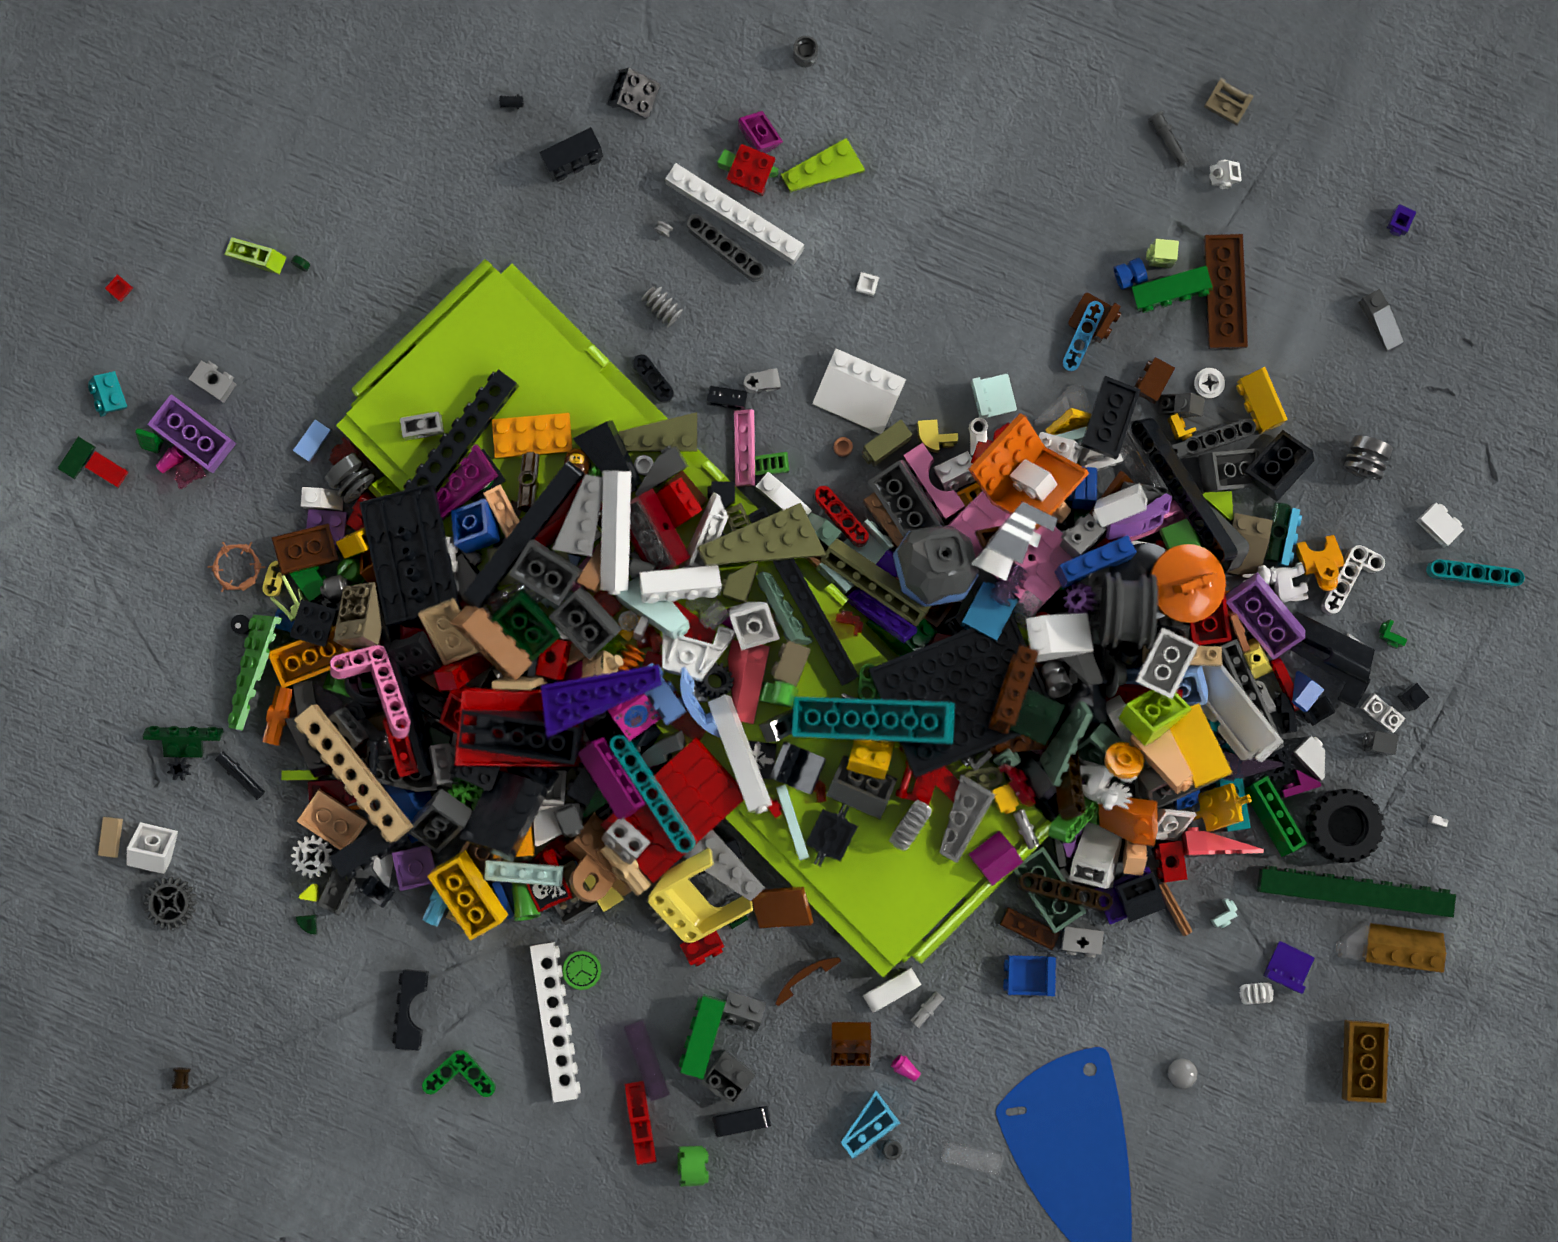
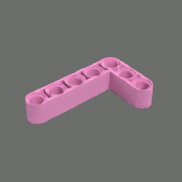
M377 645L334 656L330 662V674L336 679H343L371 671L393 736L396 738L406 737L409 733L410 720L385 648ZM379 655V656H381L382 658H381V659H375V658H373V656ZM360 660V661H362L363 663H361V664H356V663H354V661ZM336 665H341V666H343L344 668H342V669H336L335 666H336ZM384 672L387 676H380L379 673ZM389 689L392 690L393 693L387 694L384 691ZM397 707L399 708V710L392 711L390 708ZM402 724L405 728L399 729L396 725Z

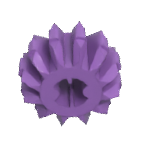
M1079 583L1078 586L1074 584L1072 585V590H1066L1068 596L1063 597L1064 600H1067L1064 607L1069 608L1068 612L1070 614L1087 613L1088 615V610H1094L1092 603H1097L1093 599L1097 594L1091 592L1092 587L1090 586L1085 587L1083 583Z

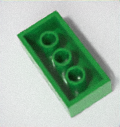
M706 994L702 998H698L695 1010H698L697 1017L693 1016L689 1028L693 1030L692 1035H687L684 1045L687 1052L686 1055H681L678 1067L682 1068L680 1073L700 1079L704 1078L726 1000Z

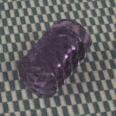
M1012 562L1007 580L999 578L1000 581L995 583L996 588H992L990 597L999 604L1010 607L1011 604L1008 602V599L1015 600L1012 593L1019 594L1016 586L1023 587L1020 580L1027 581L1024 575L1027 571L1020 565Z

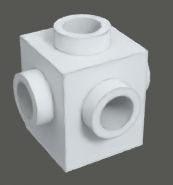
M1220 160L1217 161L1216 165L1210 166L1212 185L1220 186V189L1230 188L1231 184L1241 182L1240 163Z

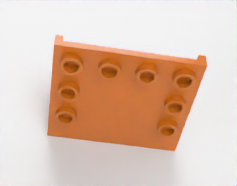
M1021 413L968 469L991 504L1010 515L1022 502L1052 515L1089 474L1086 468L1046 448L1026 416ZM1024 459L1050 472L1058 484L1043 501L1037 498L1032 499L1025 491L1022 490L1020 492L1013 486L1014 482L1009 475ZM1036 523L1034 529L1038 530L1041 525Z

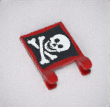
M553 849L543 853V857L548 865L559 866ZM564 876L562 886L526 884L538 913L573 898Z

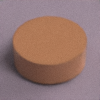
M846 437L838 438L834 443V452L840 457H846L851 454L853 449L851 440Z

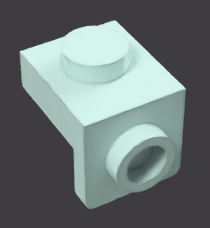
M1227 898L1222 900L1227 911L1210 919L1214 927L1220 926V928H1224L1231 924V919L1237 917L1235 912L1237 907L1232 900L1229 901Z

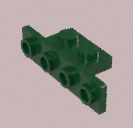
M150 726L145 729L142 736L143 740H162L164 757L202 758L204 755L203 741H220L223 735V728Z

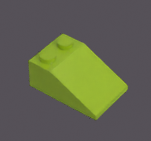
M1151 689L1126 704L1118 719L1146 746L1163 735L1188 714L1192 708L1176 692L1171 699Z

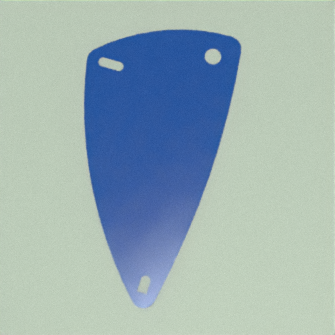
M1102 1047L1083 1049L1059 1057L1028 1075L1000 1102L996 1109V1116L1008 1147L1027 1184L1047 1214L1070 1242H1132L1131 1188L1126 1137L1110 1056L1107 1050ZM1093 1063L1097 1068L1096 1074L1093 1076L1085 1075L1083 1072L1084 1065ZM1024 1106L1027 1109V1112L1022 1115H1006L1008 1108Z

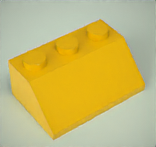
M1266 367L1237 381V391L1240 396L1243 395L1244 407L1247 413L1251 414L1252 421L1256 424L1255 431L1258 430V433L1261 434L1281 426L1288 420Z

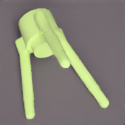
M282 575V580L294 602V605L290 608L291 612L273 596L270 599L288 616L290 621H294L300 603L286 577ZM298 588L297 591L299 594L300 601L301 599L304 600L302 591L300 588Z

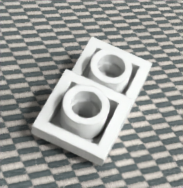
M1371 693L1360 707L1391 733H1394L1405 720V717L1392 706L1387 705L1375 693Z

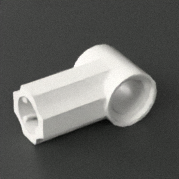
M975 418L969 424L971 456L975 452L978 441H987L988 425L983 418ZM975 422H980L983 425L981 432L974 430L973 425Z

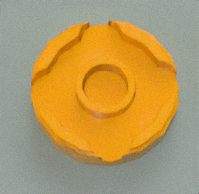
M1117 742L1106 751L1104 762L1108 771L1114 776L1122 779H1131L1141 772L1144 758L1137 747H1132L1126 742Z

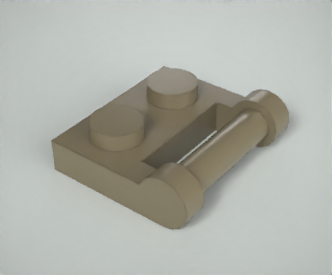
M1220 78L1204 107L1231 123L1238 125L1254 96L1250 93L1247 95L1226 83L1225 79ZM1223 89L1244 101L1243 105L1221 93L1220 90Z

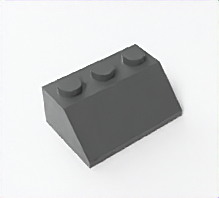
M533 539L528 542L509 575L560 606L576 584L583 570Z
M583 586L576 590L549 616L589 660L622 630L618 623Z
M843 755L826 796L881 819L897 778L886 774L885 779L882 780L846 770L849 757Z

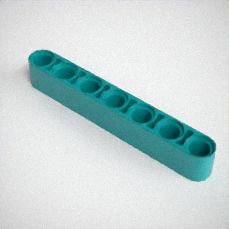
M624 734L613 737L610 741L611 750L676 849L682 853L692 850L696 844L695 837L632 741H629ZM618 738L622 739L625 743L623 749L618 748L616 745ZM628 755L635 757L636 762L634 765L628 764ZM639 772L646 774L645 782L638 779ZM650 788H654L657 791L656 798L649 796ZM660 805L667 806V815L660 813ZM672 821L679 824L678 831L671 829L670 824ZM682 838H687L690 841L689 848L682 846Z

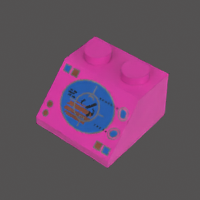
M645 693L608 709V712L629 741L661 719V716Z

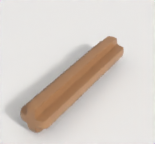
M1164 882L1160 883L1159 887L1163 901L1183 936L1189 935L1192 929L1169 887Z

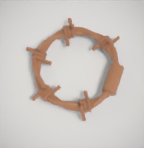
M222 542L224 546L218 552L213 566L207 567L212 568L215 577L223 586L221 592L224 589L244 591L256 583L260 569L266 568V566L261 565L259 558L250 548L252 542L249 545L227 546ZM233 548L242 549L241 555L243 552H249L255 563H250V565H254L255 575L241 583L238 587L231 585L233 580L230 583L224 582L220 579L218 572L223 571V569H219V558L223 554L229 557L227 553Z

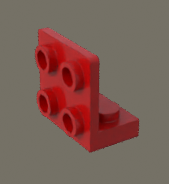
M741 144L727 176V181L763 196L766 190V182L776 159L771 155Z

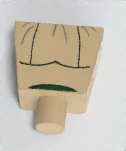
M607 651L596 653L590 660L586 657L582 661V678L618 672V667L623 665V659L621 656H613Z

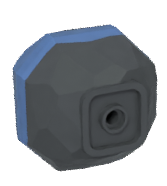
M936 526L908 531L893 554L902 592L924 607L963 601L978 578V567L971 564L976 558L971 539L952 526Z

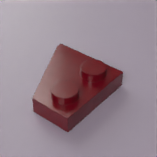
M1007 764L998 767L1001 773L1004 772L1008 775L1010 779L1008 784L1023 805L1031 807L1036 804L1033 798L1035 794L1031 787L1027 786L1025 781L1027 779L1026 775L1021 769H1016Z

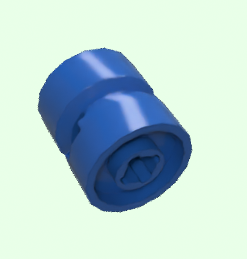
M1141 258L1129 261L1128 265L1122 263L1113 268L1116 281L1121 290L1132 287L1133 283L1140 284L1148 280L1146 268Z

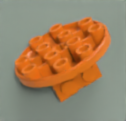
M1184 544L1166 550L1156 560L1150 575H1156L1157 608L1165 616L1178 622H1197L1207 618L1219 607L1225 594L1226 579L1222 565L1209 550L1198 545Z

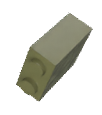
M901 419L863 447L862 457L868 465L872 464L875 467L911 441L913 434Z

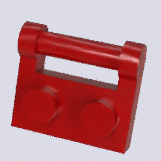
M906 760L904 775L895 796L914 802L919 800L929 806L940 769L918 777L913 792L910 793L907 792L912 772Z

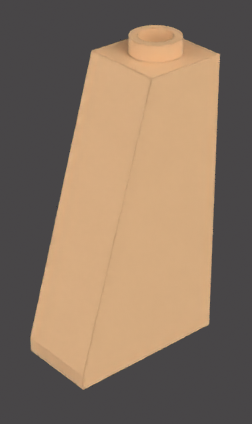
M1170 729L1146 746L1134 735L1130 736V745L1140 750L1145 761L1176 794L1181 791L1184 792L1191 787L1192 773Z

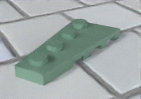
M761 572L756 575L760 589L767 596L768 605L773 608L776 614V621L782 625L785 631V638L796 644L809 645L812 643L813 639L811 636L806 637L802 630L804 625L801 620L798 621L793 616L794 609L791 604L782 599L784 593L772 574Z

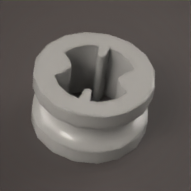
M658 221V226L654 228V231L668 238L670 236L669 232L673 228L662 221Z

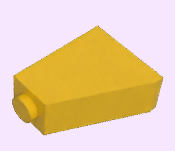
M365 527L336 541L344 559L369 549Z

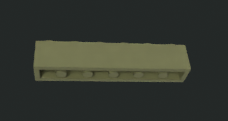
M838 538L828 547L825 552L826 556L822 557L820 561L916 627L931 608V606L924 607L906 596L901 590L898 579Z

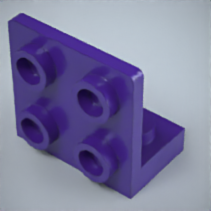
M1279 941L1263 976L1297 993L1303 994L1306 988L1303 986V983L1314 961V957Z

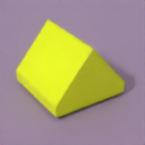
M311 884L299 895V898L302 900L318 901L319 886Z

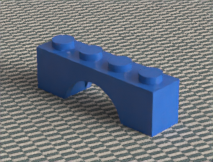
M1127 535L1060 564L1054 573L1062 588L1065 589L1082 581L1096 571L1109 566L1115 567L1131 560L1137 551Z

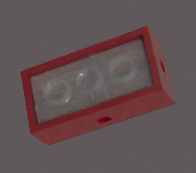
M653 488L630 500L629 539L642 561L655 564L656 571L670 570L691 557Z

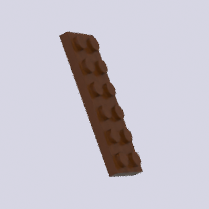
M1243 234L1205 235V266L1207 265L1213 287L1212 291H1209L1210 294L1206 295L1208 349L1247 348Z

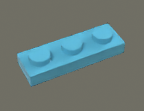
M1292 508L1289 510L1278 566L1287 567L1289 563L1292 564L1294 552H1292L1293 545H1296L1298 539L1296 528L1300 526L1302 515H1299L1300 509Z

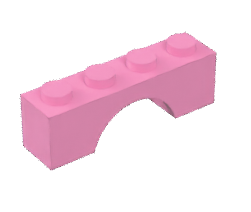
M923 443L903 455L910 470H913L916 474L915 478L920 486L923 485L927 492L925 493L931 502L934 501L936 504V511L941 519L944 517L948 521L966 508L955 490L942 491L934 487L930 482L929 471L934 459Z

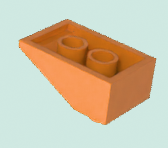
M1126 798L1132 802L1131 804L1124 803L1129 809L1115 805L1111 810H1106L1103 804H1098L1100 827L1134 844L1154 846L1158 833L1157 801Z

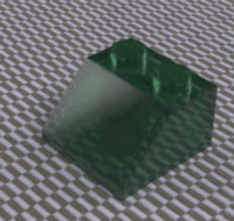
M1028 689L1025 692L1016 723L1013 726L1010 725L1009 729L1045 746L1059 720L1064 705Z

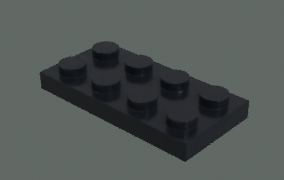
M1105 376L1080 446L1116 460L1119 456L1141 389Z

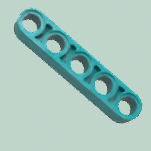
M1442 559L1432 561L1426 567V573L1431 578L1507 588L1519 586L1525 579L1524 573L1519 569ZM1434 564L1440 566L1441 571L1439 574L1434 572ZM1454 566L1460 570L1459 576L1453 574L1452 569ZM1473 569L1478 571V578L1472 576ZM1492 571L1498 575L1496 581L1491 578ZM1511 573L1517 577L1516 583L1511 582Z

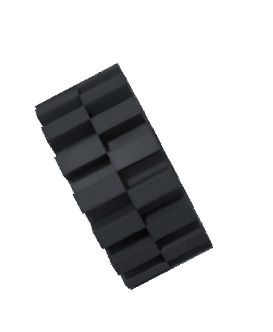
M715 662L701 682L696 680L698 682L696 687L700 688L698 692L700 694L703 692V697H709V700L726 695L733 687L734 677L731 678L732 672H728L729 668L727 666L724 668L722 663L717 665V662ZM715 674L720 677L721 686L719 688H713L709 685V675Z

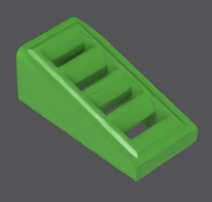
M787 452L755 456V461H759L760 471H756L755 463V476L766 475L767 472L770 474L789 473ZM779 458H782L783 468H779ZM771 459L775 460V469L771 468ZM763 460H767L768 470H764Z

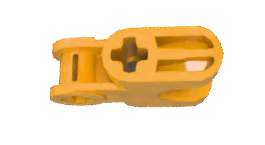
M1326 536L1325 549L1319 552L1311 550L1306 542L1296 543V555L1299 562H1302L1304 566V574L1314 573L1322 590H1334L1338 585V568L1344 566L1343 556L1335 536Z

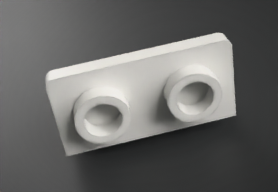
M968 451L933 467L943 485L944 491H956L958 488L975 481L968 470L972 465V457Z

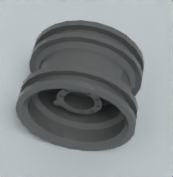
M1110 572L1104 573L1099 622L1101 647H1106L1107 644H1110L1111 648H1116L1118 641L1135 642L1137 649H1142L1143 645L1146 646L1147 650L1153 648L1158 606L1156 575L1151 574L1147 578L1145 574H1141L1139 580L1135 581L1122 580L1120 573H1115L1114 576H1111Z

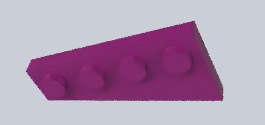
M476 444L471 448L472 451L467 458L464 457L457 471L448 478L447 484L437 492L442 520L446 519L452 510L458 509L498 477V474Z

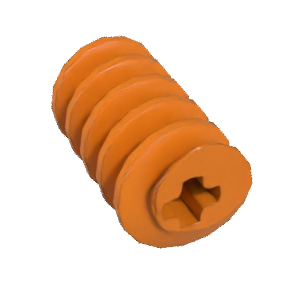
M625 644L628 651H621L624 658H622L623 665L618 667V672L640 668L637 661L644 662L645 660L641 655L646 654L630 644Z

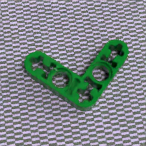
M465 1050L454 1052L422 1083V1089L425 1093L435 1094L460 1072L482 1097H490L496 1090L494 1081ZM457 1054L460 1056L464 1054V1061L467 1064L469 1061L472 1062V1065L468 1066L465 1071L462 1069L465 1065L462 1062H456L458 1059ZM445 1066L449 1067L452 1072L450 1077L447 1078L441 1075V1069ZM471 1068L478 1069V1078H470L468 1071ZM436 1073L438 1078L444 1081V1083L441 1084V1082L438 1081L434 1085L436 1089L434 1090L431 1088L429 1090L427 1088V1086L429 1085L427 1081L429 1080L430 1082H433L437 1078L434 1076V1074ZM482 1076L485 1077V1079L482 1080L485 1085H491L490 1093L488 1091H486L485 1093L482 1091L484 1087L481 1083H479L478 1086L475 1084V1082L479 1081L482 1078Z

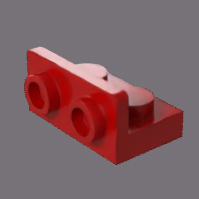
M714 931L696 942H683L680 944V947L690 966L694 964L697 967L706 962L705 958L712 955V957L721 954L723 952L722 948L725 945L717 931Z

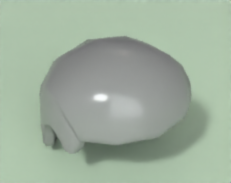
M1180 1058L1170 1064L1167 1074L1174 1087L1187 1089L1192 1087L1197 1081L1198 1072L1196 1066L1190 1060Z

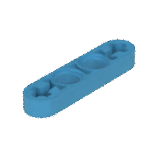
M1093 301L1087 306L1065 354L1063 366L1068 371H1075L1079 367L1103 315L1104 307L1098 301ZM1098 305V309L1101 311L1094 316L1097 322L1086 319V315L1091 316L1092 310H1090V307ZM1090 322L1093 325L1090 333L1083 332V323ZM1079 339L1085 343L1084 349L1080 351L1074 348V342ZM1070 350L1081 354L1080 358L1076 356L1074 360L1077 365L1071 368L1067 367L1068 363L1066 362L1067 359L1072 358L1073 354H1069Z

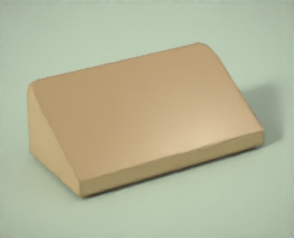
M103 817L98 856L118 858L123 819Z

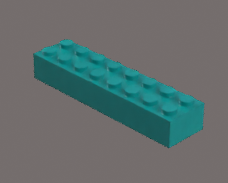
M794 697L792 736L953 744L955 704L950 702Z

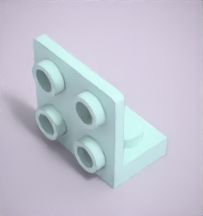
M1008 374L982 380L980 377L972 379L971 386L979 418L984 419L1017 410Z

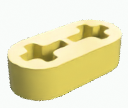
M274 561L269 565L263 583V592L269 597L278 596L284 582L281 572H278L276 578H274L275 571H273V568L279 565L278 561ZM273 580H275L274 586L277 589L276 591H272V593H270V590L267 589L268 585L271 586Z

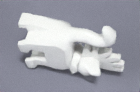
M1302 562L1296 563L1295 567L1274 568L1272 566L1269 569L1265 565L1258 567L1260 576L1268 585L1274 584V593L1283 603L1308 599L1307 583L1301 582L1299 586H1293L1292 578L1305 573ZM1243 574L1242 576L1250 578L1254 574Z
M1083 761V766H1080L1081 778L1089 777L1087 784H1082L1083 795L1097 802V804H1103L1106 810H1111L1115 805L1129 809L1124 804L1132 803L1126 799L1132 797L1131 793H1125L1129 791V788H1122L1123 785L1121 783L1118 785L1114 782L1108 789L1114 775L1108 771L1106 766ZM1137 776L1131 779H1119H1121L1124 782H1131L1135 780Z

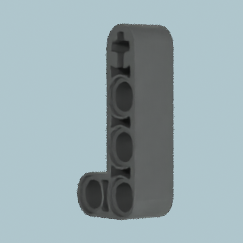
M1208 502L1235 544L1238 552L1235 559L1220 563L1225 573L1242 565L1249 552V543Z

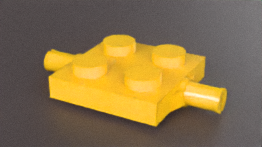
M1234 783L1198 794L1200 810L1195 812L1196 816L1193 821L1203 818L1207 832L1243 822L1242 805L1250 803L1252 799H1249L1251 796L1248 794L1239 797Z

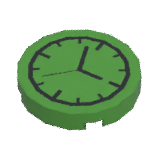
M574 952L564 962L562 969L563 977L567 984L575 989H589L600 979L601 963L591 952Z

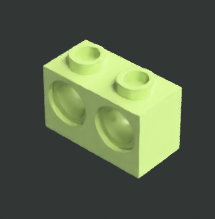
M1155 239L1153 244H1150V248L1147 249L1146 260H1149V266L1172 268L1178 258L1179 241Z

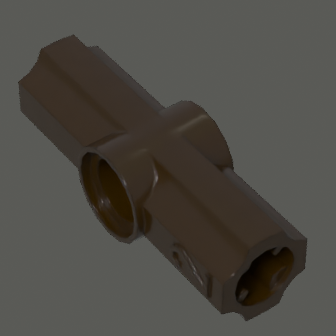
M534 452L522 454L521 473L518 477L520 484L517 508L523 512H528L535 503L536 492L539 487L538 471L540 456ZM532 480L531 483L525 484L526 481Z

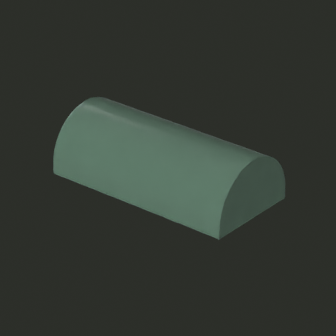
M1044 847L1032 852L1013 872L1017 878L1025 873H1033L1066 882ZM1028 877L1023 879L1024 886L1030 887L1031 880ZM1043 882L1042 890L1048 892L1050 886L1047 882ZM1062 887L1060 890L1063 897L1068 896V889L1066 887ZM1027 892L1054 934L1086 913L1084 907Z

